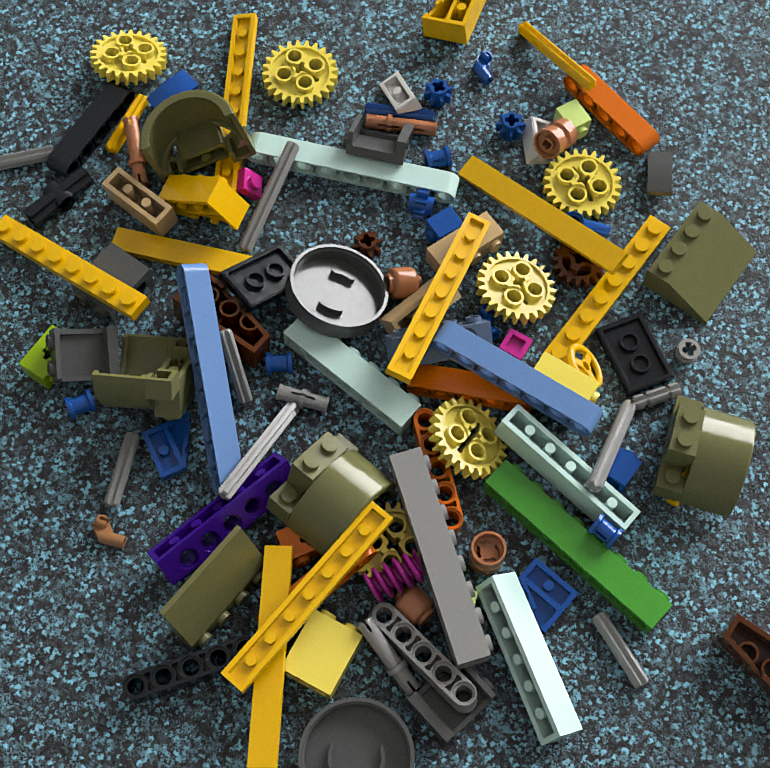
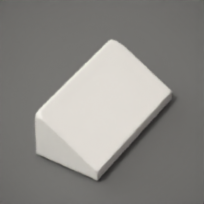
M398 71L379 84L398 114L423 108Z
M530 116L523 122L526 123L525 131L522 132L526 164L535 165L549 164L550 161L555 162V158L545 159L540 156L534 147L535 134L545 126H548L550 122Z

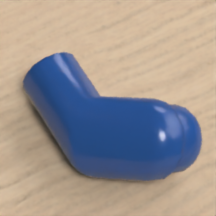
M487 50L482 51L477 56L473 66L474 72L484 85H489L494 79L488 71L492 54Z
M484 304L479 308L478 315L481 316V319L490 321L492 341H495L500 336V331L493 326V310L486 311L488 304Z

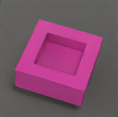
M246 167L238 170L237 191L254 201L260 199L263 177Z
M511 328L499 349L522 361L531 347L533 339Z

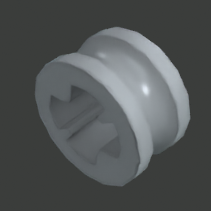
M684 339L676 347L675 356L680 362L690 364L700 355V346L695 340ZM685 347H689L688 350L692 349L693 352L690 356L687 355L688 352H683Z

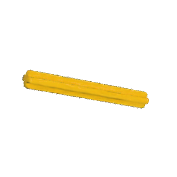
M527 21L518 25V33L584 89L590 91L596 87V79Z

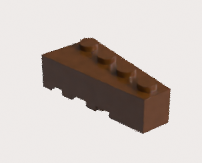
M209 269L219 331L224 329L232 330L241 360L255 368L266 356V352H270V334L250 313H247L241 307V303L236 297H232L227 292L224 284L219 279L216 280ZM178 292L173 297L174 315L183 320Z
M737 613L729 619L717 641L770 696V634Z

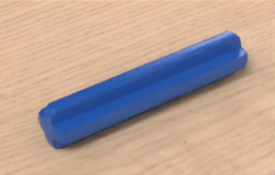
M368 102L365 106V116L367 113L383 116L393 114V117L434 121L435 113L429 109L398 114L392 105Z

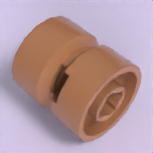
M556 119L535 134V150L545 159H554L576 143L578 135L576 127L568 119Z
M484 531L474 537L468 561L470 567L478 574L487 576L494 574L503 564L507 546L500 534L494 531Z

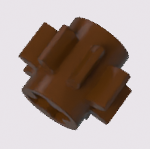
M363 230L359 237L354 236L352 249L359 251L371 260L375 256H381L382 239H376L375 231L371 233Z

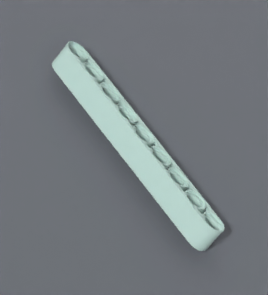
M254 132L251 138L257 154L247 158L253 163L275 168L286 142L292 141L299 145V151L289 171L410 196L411 193L417 194L419 188L430 190L429 196L434 197L435 202L443 204L454 202L460 181L455 173L406 162L403 165L379 161L346 154L344 149L264 132Z

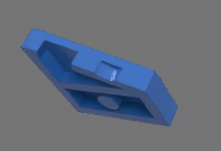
M189 413L184 414L181 419L167 421L141 432L162 481L187 471L191 428Z
M537 557L518 578L538 626L545 635L579 592Z

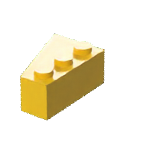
M437 0L435 7L428 14L425 13L421 17L424 36L467 45L486 0Z
M169 175L158 196L173 207L175 214L197 220L200 216L211 218L210 222L218 225L219 221L228 223L231 229L238 230L250 206L228 185V181L219 175Z

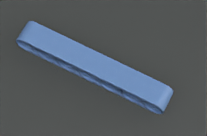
M445 321L431 342L433 348L439 353L582 436L589 437L603 415L602 409L593 402L452 321Z

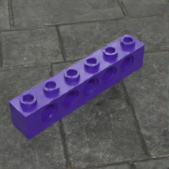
M274 452L256 466L231 500H223L219 495L147 552L164 577L173 586L179 581L184 580L191 571L202 564L236 525L245 530L261 515L269 512L266 508L269 496L288 479L291 468L288 460Z

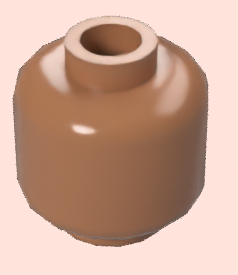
M392 267L384 275L389 296L395 300L406 299L422 286L421 276L417 275L413 267Z
M414 585L412 589L404 586V592L400 593L398 591L394 597L397 600L394 607L413 626L419 625L422 627L435 613L433 598L419 585Z

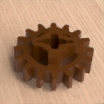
M560 243L559 249L555 248L554 257L551 260V265L553 266L552 274H559L557 281L565 280L566 288L573 284L575 290H578L579 285H582L586 290L590 283L595 286L598 279L602 278L604 269L565 244Z

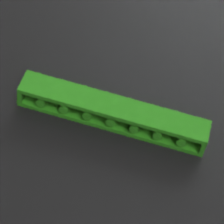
M505 460L486 479L483 486L484 492L646 635L672 607L673 604L669 602V597L660 589L655 590L647 583L648 579L641 572L634 571L627 565V561L622 555L617 552L613 553L605 547L606 544L596 535L589 534L588 530L585 529V524L578 517L569 515L564 510L565 508L560 501L555 498L551 499L546 495L543 487L534 480L530 481L517 464H511L508 460Z

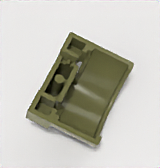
M206 90L184 91L167 98L149 114L140 134L141 152L163 184H165L169 175H188L192 171L229 156L236 163L257 154L245 125H241L230 104L218 94ZM224 128L230 130L229 135L226 136ZM174 145L176 146L179 156L176 157L169 155Z
M124 334L122 336L120 375L99 373L98 370L92 372V383L97 400L103 406L154 410V417H162L170 421L181 419L194 398V379L187 338Z
M677 395L672 406L668 422L669 428L651 494L729 517L738 501L750 466L756 436L755 423L752 420L702 406L703 402ZM690 465L686 479H684L682 477V472H685L688 466Z
M328 431L291 464L287 481L269 496L266 506L270 512L322 556L371 501H374L385 492H387L386 497L390 499L396 490L395 482L359 454V448L340 433L334 437Z

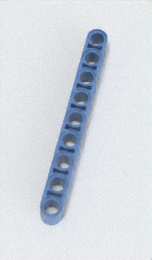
M206 263L179 264L176 270L177 284L210 480L214 493L218 494V488L242 460L209 269Z

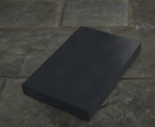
M279 243L221 271L219 278L250 313L286 295V280L295 260Z
M641 312L595 329L594 333L627 397L674 379L675 375Z

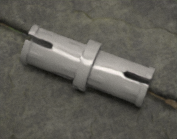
M281 383L276 394V400L290 403L295 402L300 409L306 407L323 412L324 414H326L330 402V397L310 393L306 388L300 390Z

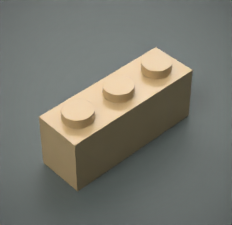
M119 166L102 183L108 198L158 236H164L178 222L172 206Z
M487 211L479 215V217L491 222L470 264L471 266L477 264L487 253H494L502 246L504 231ZM460 228L426 249L425 260L436 273Z
M434 277L379 319L389 335L393 334L395 329H408ZM458 290L450 306L462 297Z

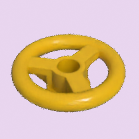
M572 344L567 350L568 364L600 382L599 389L603 382V376L598 361L583 345ZM575 351L583 355L582 360L575 357ZM591 367H592V369H593V371H594L595 377H594V375H593L592 372H591Z

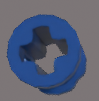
M443 146V149L432 152L428 150L423 151L426 167H452V158L448 146Z
M288 351L287 354H271L266 352L267 375H271L272 372H288L293 374L292 351Z
M86 389L85 393L72 398L67 396L64 398L72 420L76 419V415L87 411H97L89 389Z
M602 513L587 532L596 535L606 544L605 547L609 549L624 530L613 526L605 519V515Z

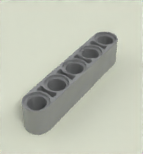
M386 602L375 605L371 613L372 619L391 646L456 711L465 714L474 710L477 705V691L473 683L393 605ZM385 614L392 617L387 623H380L378 621L379 617ZM403 633L411 635V639L403 643L397 640L398 636ZM423 652L431 655L427 662H420L416 658ZM441 672H448L451 675L450 680L447 682H440L436 677ZM460 692H468L472 696L468 702H460L456 697Z

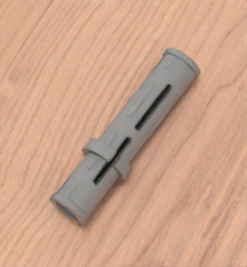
M367 617L364 621L370 628V631L362 622L356 628L360 630L385 664L388 675H393L406 696L413 693V690L407 681L415 690L421 684L407 668L406 660L399 657L372 617Z

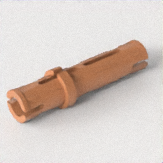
M367 113L365 128L386 130V133H391V131L401 132L404 124L408 123L414 125L413 134L436 137L437 121L393 117V114L383 116Z
M131 115L130 122L126 116L122 121L124 123L130 157L128 166L132 169L133 178L143 183L145 187H148L149 181L146 171L148 163L140 149L138 117Z

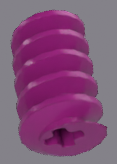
M412 548V558H409L405 553L401 554L402 563H399L393 557L391 558V568L383 562L381 563L382 572L379 573L374 567L371 568L372 577H368L363 572L371 593L380 603L384 602V592L390 598L394 597V588L403 593L404 583L411 589L414 588V578L421 584L424 583L425 572L414 548Z

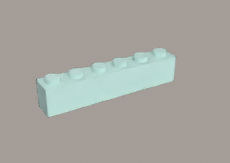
M298 318L283 332L284 344L399 436L413 423L415 413L421 409L420 400L414 394H407L402 390L395 379L384 376L376 364L371 361H365L357 349L352 346H346L341 338H333L315 332Z
M519 404L506 415L493 432L593 522L603 513L605 519L613 526L625 531L640 514L641 511L607 481H605L603 488L598 493H593L592 490H589L587 482L593 469Z
M515 572L491 576L475 588L478 591L482 605L541 746L565 739L583 728Z

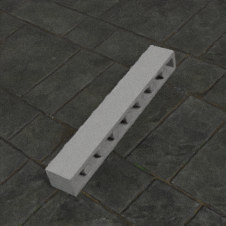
M421 447L389 455V466L454 665L460 670L489 661L490 651H493L492 641L489 634L484 635L481 624H484V618L481 609L474 606L472 600L475 597L471 581L466 582L463 574V571H466L465 562L462 555L457 556L454 547L457 545L454 530H448L445 521L449 519L445 504L439 503L437 495L440 494L437 480H431L429 470H432L429 456L427 454L423 455Z

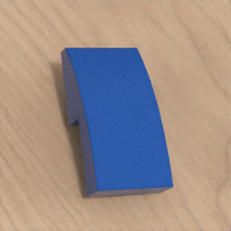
M182 69L158 87L146 100L156 108L167 98L180 92L197 90L200 85Z

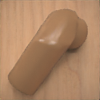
M106 515L96 516L93 530L97 540L102 544L123 549L127 536L113 533L109 518Z

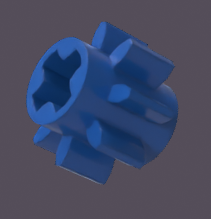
M434 78L431 84H425L424 100H429L430 107L442 109L446 103H451L453 87H448L447 80Z
M512 111L505 115L500 114L499 122H496L495 130L500 131V139L503 138L509 142L516 138L521 139L522 132L525 131L526 123L521 122L522 115Z
M419 188L417 194H410L407 211L413 213L412 218L424 220L425 215H432L435 198L429 196L430 190Z

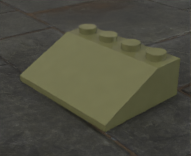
M699 201L648 269L642 285L703 324H706L757 251L721 213Z
M235 526L159 611L169 630L194 652L199 647L203 649L213 637L211 633L218 626H224L231 617L230 612L236 605L241 606L250 595L248 591L254 584L259 585L262 582L264 557L241 527Z

